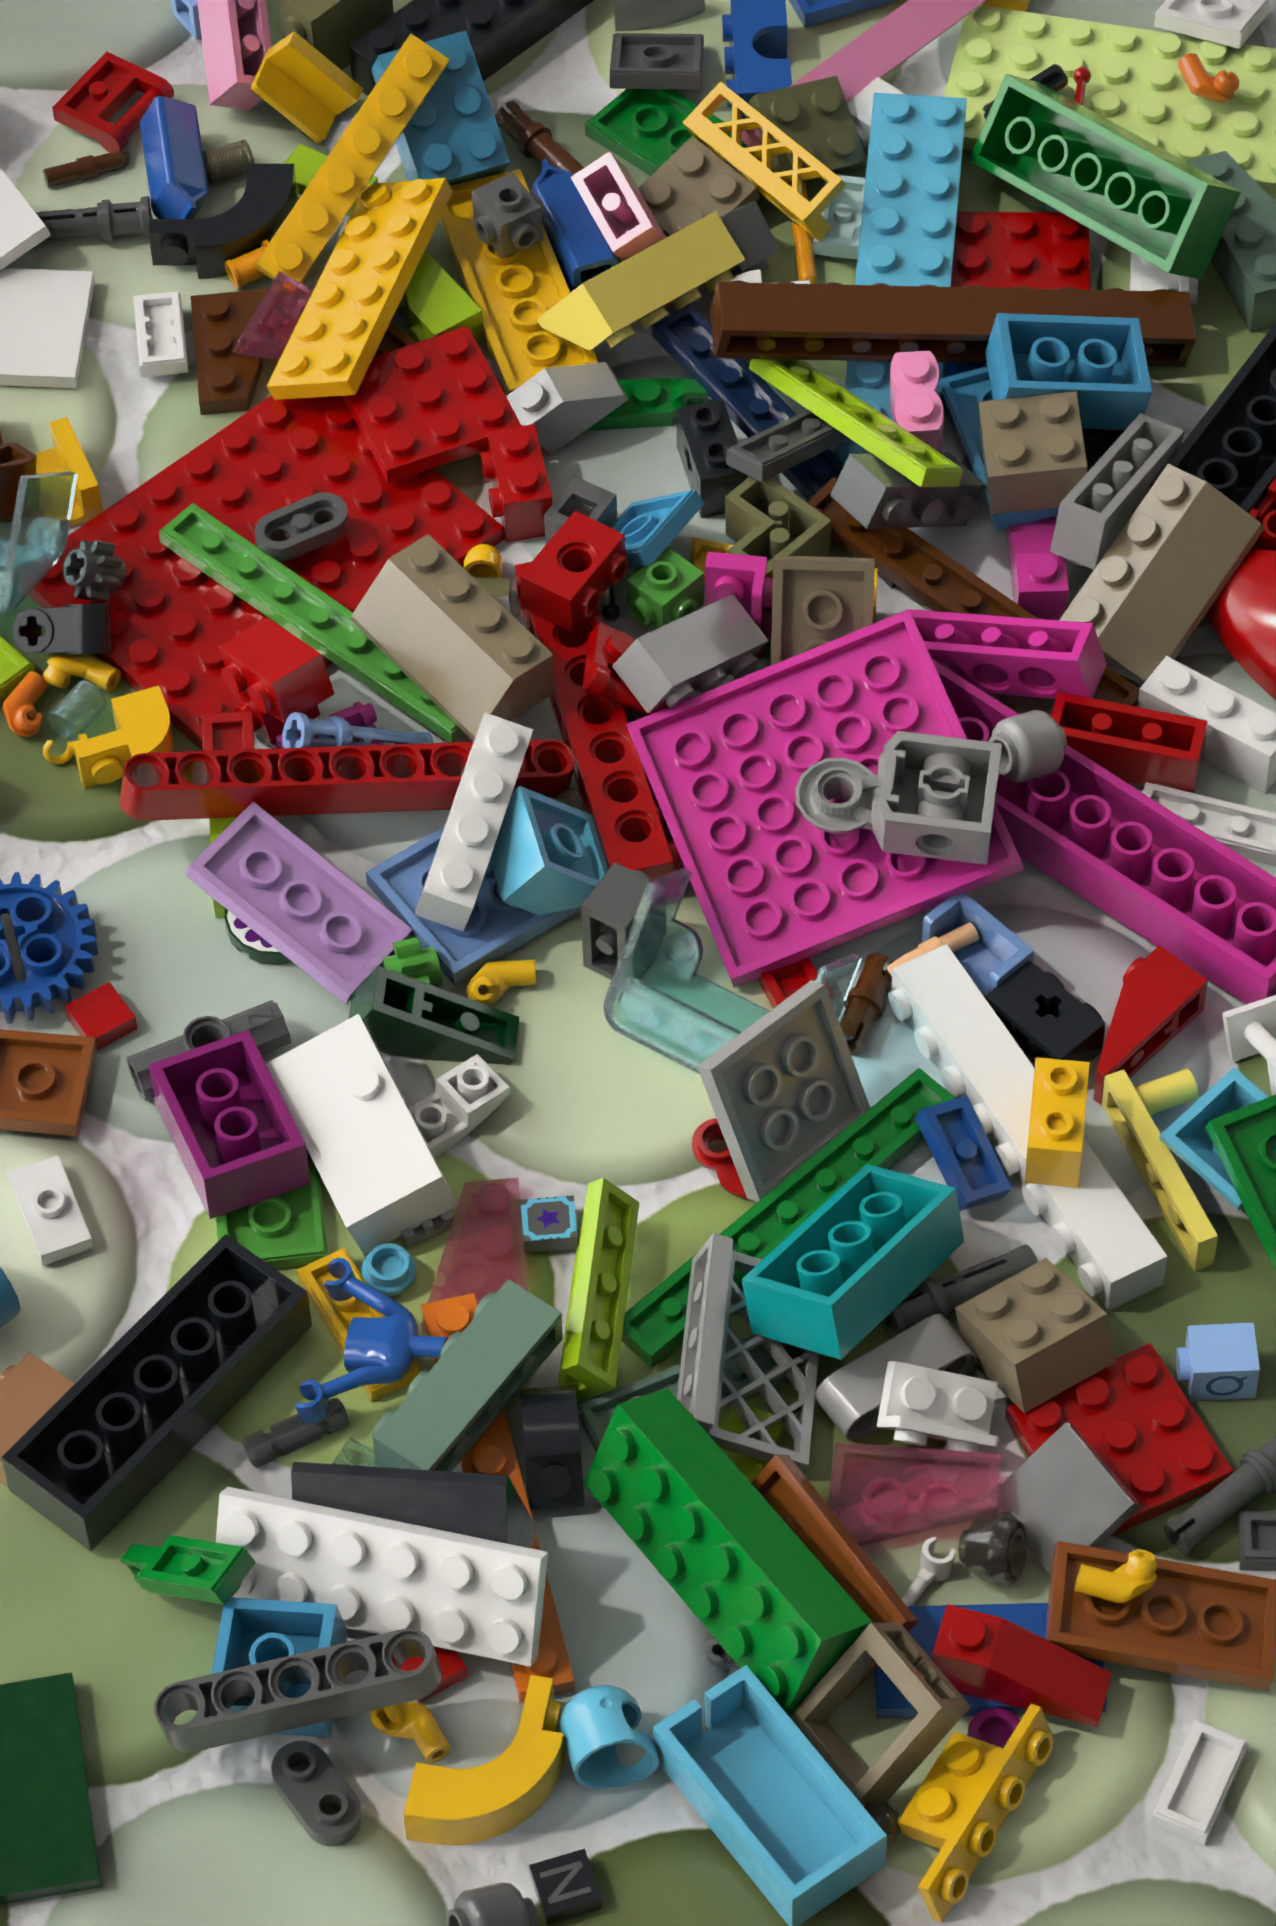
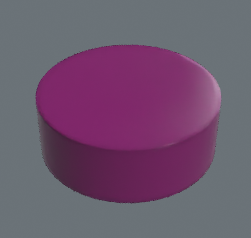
M985 1709L973 1717L968 1727L967 1736L1004 1748L1019 1724L1020 1719L1006 1709Z

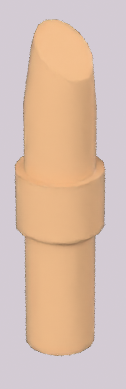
M968 922L940 937L934 936L920 943L918 948L902 955L889 964L887 970L892 976L893 968L945 944L955 953L979 940L978 932L974 925Z

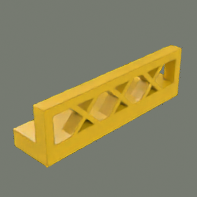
M720 81L682 123L693 137L752 183L760 195L820 242L832 229L821 213L846 187V184L839 176ZM726 100L733 106L732 121L713 124L708 120L709 116ZM742 114L745 115L747 119H742ZM758 128L763 130L761 146L741 147L742 131ZM727 133H732V138H730L727 135ZM772 138L776 140L778 143L772 144ZM792 153L793 170L776 173L771 171L772 155ZM762 157V163L756 158ZM803 163H804L806 166H808V168H802V167H803ZM823 178L828 183L809 202L802 196V180ZM787 182H792V187Z

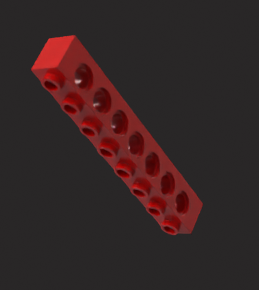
M531 562L515 565L517 599L527 630L554 656L555 693L549 696V700L562 741L573 750L576 756L573 776L579 794L585 801L589 814L593 817L608 868L610 869L615 862L631 871H641L648 875L653 882L659 884V895L674 892V871L681 869L680 855L674 840H666L663 830H668L667 823L658 801L653 800L651 794L653 789L626 724H628L625 714L630 712V707L602 693L599 696H595L582 689L589 634L599 622L603 623L601 612L597 608L591 617H584L576 628L570 632L522 608L520 575Z

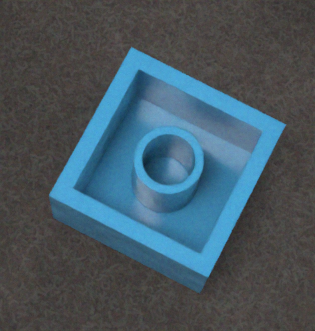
M230 1597L225 1605H223L212 1674L345 1643L348 1630L337 1604ZM303 1683L293 1686L288 1691L286 1697L298 1698L304 1695L311 1685ZM242 1697L232 1704L230 1710L242 1711L252 1704L254 1698ZM334 1719L274 1734L331 1738Z

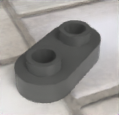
M321 492L268 513L260 518L255 526L256 546L277 561L284 562L341 538L348 530L347 504L336 494Z
M294 1741L279 1749L271 1764L274 1787L311 1839L324 1846H339L353 1839L358 1833L362 1822L360 1802L325 1752L316 1744L308 1741ZM297 1762H306L310 1765L303 1772H295L290 1769ZM335 1804L341 1807V1810L335 1815H326L321 1812L327 1805Z

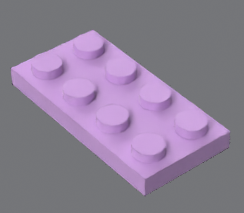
M252 802L189 865L186 877L345 1005L351 1000L354 992L378 966H383L382 958L395 954L393 942L409 939L413 930L255 802Z

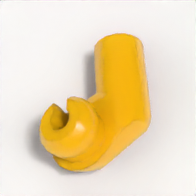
M56 653L46 661L49 665L43 673V678L46 682L58 688H66L69 685L71 675H74L108 692L116 688L121 678V671L90 654L67 655V653Z

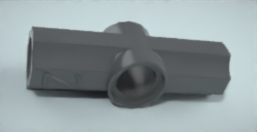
M271 1000L222 1020L213 1016L198 1017L187 1025L183 1035L126 1057L128 1068L140 1097L144 1098L145 1101L154 1097L149 1064L246 1030H249L261 1055L290 1044V1033L277 1002L274 1003Z

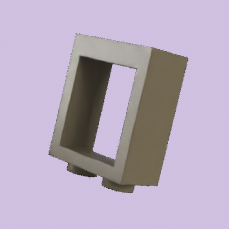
M870 1623L789 1717L862 1805H875L888 1802L971 1706L901 1623ZM877 1663L916 1709L918 1714L873 1766L867 1770L829 1724L827 1719Z

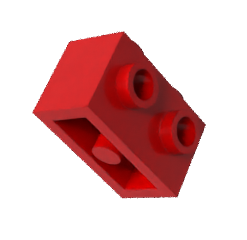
M535 424L487 431L488 451L480 452V461L484 481L492 480L493 488L488 489L492 517L501 518L506 542L544 537V514L553 502Z

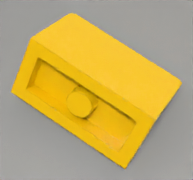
M295 31L267 50L251 84V89L316 143H321L326 139L335 117L356 103L363 91V88Z
M68 417L49 422L53 448L35 454L37 455L35 505L49 533L88 522L103 512L99 484Z

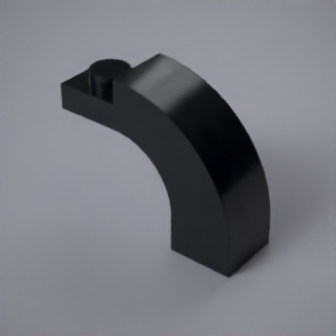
M248 164L246 188L242 198L235 206L220 215L203 219H150L149 240L153 265H197L198 279L227 276L225 261L235 259L262 247L261 242L266 239L270 242L296 204L298 195L294 164Z

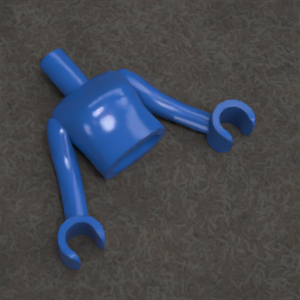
M343 1258L333 1259L328 1265L331 1275L339 1279L335 1281L328 1280L324 1283L328 1295L336 1301H346L354 1296L387 1317H354L352 1319L344 1348V1366L348 1374L322 1385L311 1379L304 1381L300 1385L299 1390L302 1396L311 1402L298 1403L295 1405V1408L300 1418L310 1424L318 1423L328 1415L330 1411L329 1398L365 1385L398 1382L408 1372L414 1357L440 1358L442 1348L448 1340V1337L418 1336V1324L413 1314L392 1298L356 1279L349 1262Z

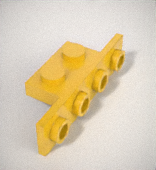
M1030 1704L1004 1748L954 1731L898 1820L899 1827L904 1836L941 1849L918 1885L932 1919L943 1922L953 1904L958 1903L963 1898L968 1887L969 1878L981 1858L986 1857L992 1851L996 1842L997 1832L1010 1811L1016 1810L1020 1805L1025 1787L1037 1767L1043 1765L1050 1756L1054 1738L1040 1706Z

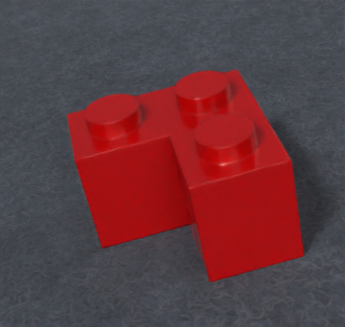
M268 617L218 647L225 665L221 669L222 677L229 689L235 694L238 703L235 712L252 711L254 733L271 745L277 742L276 736L283 734L284 724L291 713L300 712L306 714L309 719H315L321 715L318 704L335 694L322 654Z

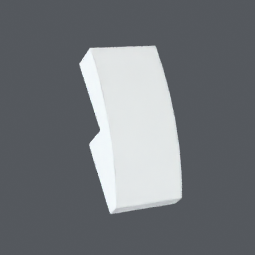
M478 1054L437 1078L435 1081V1092L410 1107L434 1157L436 1158L485 1120L510 1094V1087Z

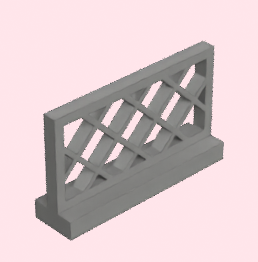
M713 1233L692 1259L677 1399L720 1448L768 1463L776 1454L789 1455L801 1472H803L809 1465L819 1353L803 1349V1354L792 1360L779 1341L756 1335V1337L741 1344L728 1326L729 1318L740 1313L750 1327L745 1295L733 1280L734 1270L748 1274L762 1259L733 1251L732 1238ZM761 1344L764 1345L779 1366V1368L767 1375H764L748 1353V1351ZM734 1359L752 1382L738 1391L724 1374V1365ZM786 1375L799 1393L798 1401L790 1406H787L771 1384V1382ZM757 1390L775 1413L762 1422L758 1420L743 1399ZM730 1406L747 1430L737 1434L718 1428L720 1411ZM781 1421L794 1439V1451L777 1446L766 1429Z

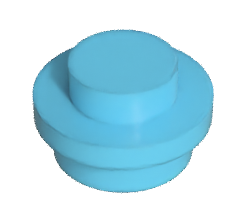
M393 1243L381 1244L373 1248L364 1259L362 1277L367 1285L384 1295H398L406 1291L413 1284L416 1277L415 1261L403 1247Z

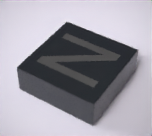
M585 1848L529 1865L530 1877L546 1925L602 1909V1898Z

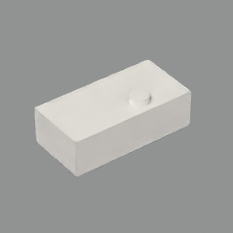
M359 1014L266 1063L347 1230L364 1255L370 1253L376 1246L389 1243L400 1237L401 1230L411 1227L413 1230L420 1226L421 1222L433 1219L459 1205L387 1063Z

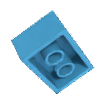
M467 31L426 41V44L449 58L450 61L396 142L408 181L446 178L449 185H454L504 173L510 160ZM400 49L378 55L371 69L376 84Z
M997 313L985 351L993 400L1076 391L1082 429L1126 430L1140 413L1145 415L1152 395V388L1139 318Z

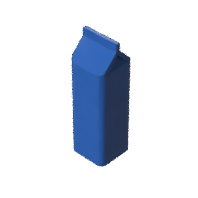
M158 96L153 100L140 121L152 212L158 219H194L209 196L197 109L192 104Z
M543 159L542 171L533 185L532 192L536 193L543 203L545 218L542 219V224L566 283L572 292L582 283L617 265L618 259L572 181L571 177L573 174L551 166L546 159Z

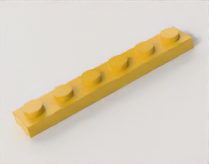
M413 34L408 36L255 263L256 269L292 293L296 292L448 66L449 58Z

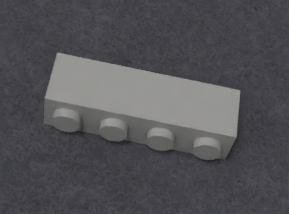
M1140 413L1061 501L1050 552L1068 559L1075 565L1095 569L1149 492L1152 482L1182 445L1185 430Z

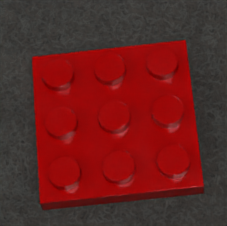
M957 211L951 287H967L971 285H979L984 288L1026 286L1031 289L1073 287L1079 290H1090L1089 228L1063 213Z
M468 326L374 356L356 395L342 396L387 483L488 450L487 431L522 426Z
M1151 1343L1115 1358L1116 1362L1026 1413L1015 1403L1006 1407L1005 1419L1029 1457L1064 1423L1073 1424L1141 1505L1108 1538L1209 1493L1233 1474V1469Z

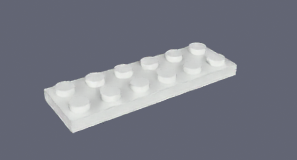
M227 1487L219 1494L216 1543L242 1546L256 1562L242 1580L239 1590L231 1597L337 1604L345 1626L349 1629L379 1635L413 1628L426 1634L435 1647L530 1667L538 1659L548 1552Z

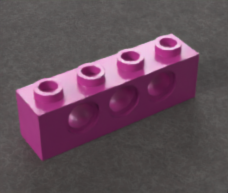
M910 609L930 657L985 693L1056 699L1058 691L1093 698L1107 665L1093 623Z

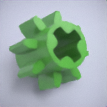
M417 937L393 942L395 955L382 958L383 968L433 986L442 984L440 964L434 946L421 948L420 940Z

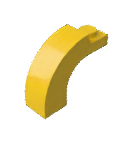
M530 1675L517 1733L508 1748L494 1760L481 1766L465 1769L416 1762L403 1813L406 1840L438 1845L477 1843L494 1838L517 1827L542 1806L555 1788L566 1761L564 1733H559L563 1702L555 1701L553 1678Z

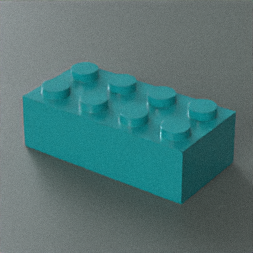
M866 1164L742 1278L751 1333L842 1360L964 1243L956 1188Z

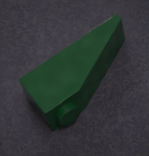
M380 966L370 974L351 997L348 1019L359 1014L381 1052L392 1056L466 1061L478 1054L486 1063L510 1065L515 1059L519 1016Z

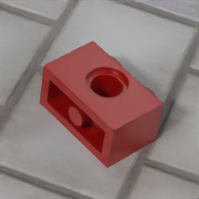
M574 511L520 575L521 607L572 632L584 617L589 618L594 614L600 603L601 596L610 585L618 584L624 577L629 562L628 558H626L625 535Z

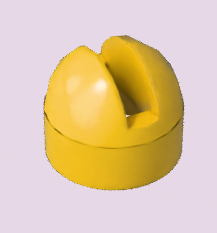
M480 544L468 551L464 560V569L472 577L502 578L503 559L500 552L492 545Z

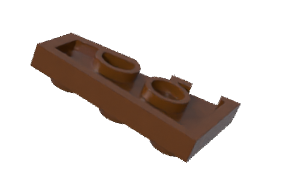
M285 287L191 296L201 415L249 410L263 369L262 361L267 346L272 343L275 334L276 319L279 312H282L286 302Z

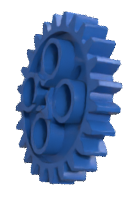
M19 872L14 873L10 884H3L0 879V1012H4L7 1024H12L16 1012L23 1011L29 1021H33L35 1016L34 1008L39 1006L49 1014H53L52 1000L58 998L70 1003L72 997L69 986L84 989L86 987L84 973H93L95 971L93 956L98 955L97 934L94 919H90L87 904H78L74 890L62 895L60 881L58 880L43 888L40 874H35L29 884H22ZM5 913L11 916L18 950L21 955L26 977L22 982L16 980L8 943L5 938L1 915Z

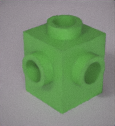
M667 547L652 565L635 568L627 579L628 612L634 621L643 627L648 626L652 630H656L698 610L704 605V572L670 547Z

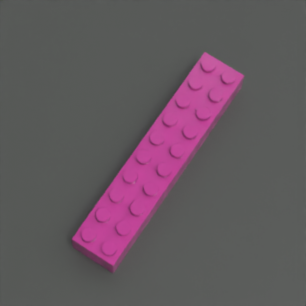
M932 659L967 739L988 742L992 736L993 729L999 721L1019 715ZM1066 745L1063 762L1055 773L1023 783L1009 781L1002 774H999L995 803L1019 857L1156 946H1162L1193 970L1245 1004L1276 995V878L1068 745Z

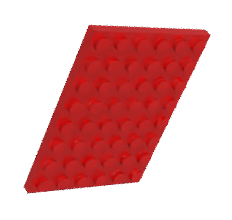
M271 395L17 570L15 578L17 586L42 608L65 607V605L110 603L112 653L95 655L102 661L121 671V678L137 692L160 686L169 710L171 723L203 750L201 714L235 712V708L238 707L235 694L229 689L222 677L221 669L225 665L218 647L267 618V616L160 543L159 531L192 503L256 546L255 526L260 518L266 514L316 493L328 492L341 497L348 508L349 527L346 533L331 543L280 563L351 612L355 611L387 560L427 534L464 568L465 557L472 547L480 544L495 547L505 539L504 526L434 468L387 483L342 396L274 400ZM82 540L90 542L98 540L115 544L113 555L121 557L125 563L126 576L124 583L117 592L109 593V601H90L75 598L74 593L77 586L70 585L65 580L64 563L66 557L73 549H80V542ZM322 655L327 668L333 662Z

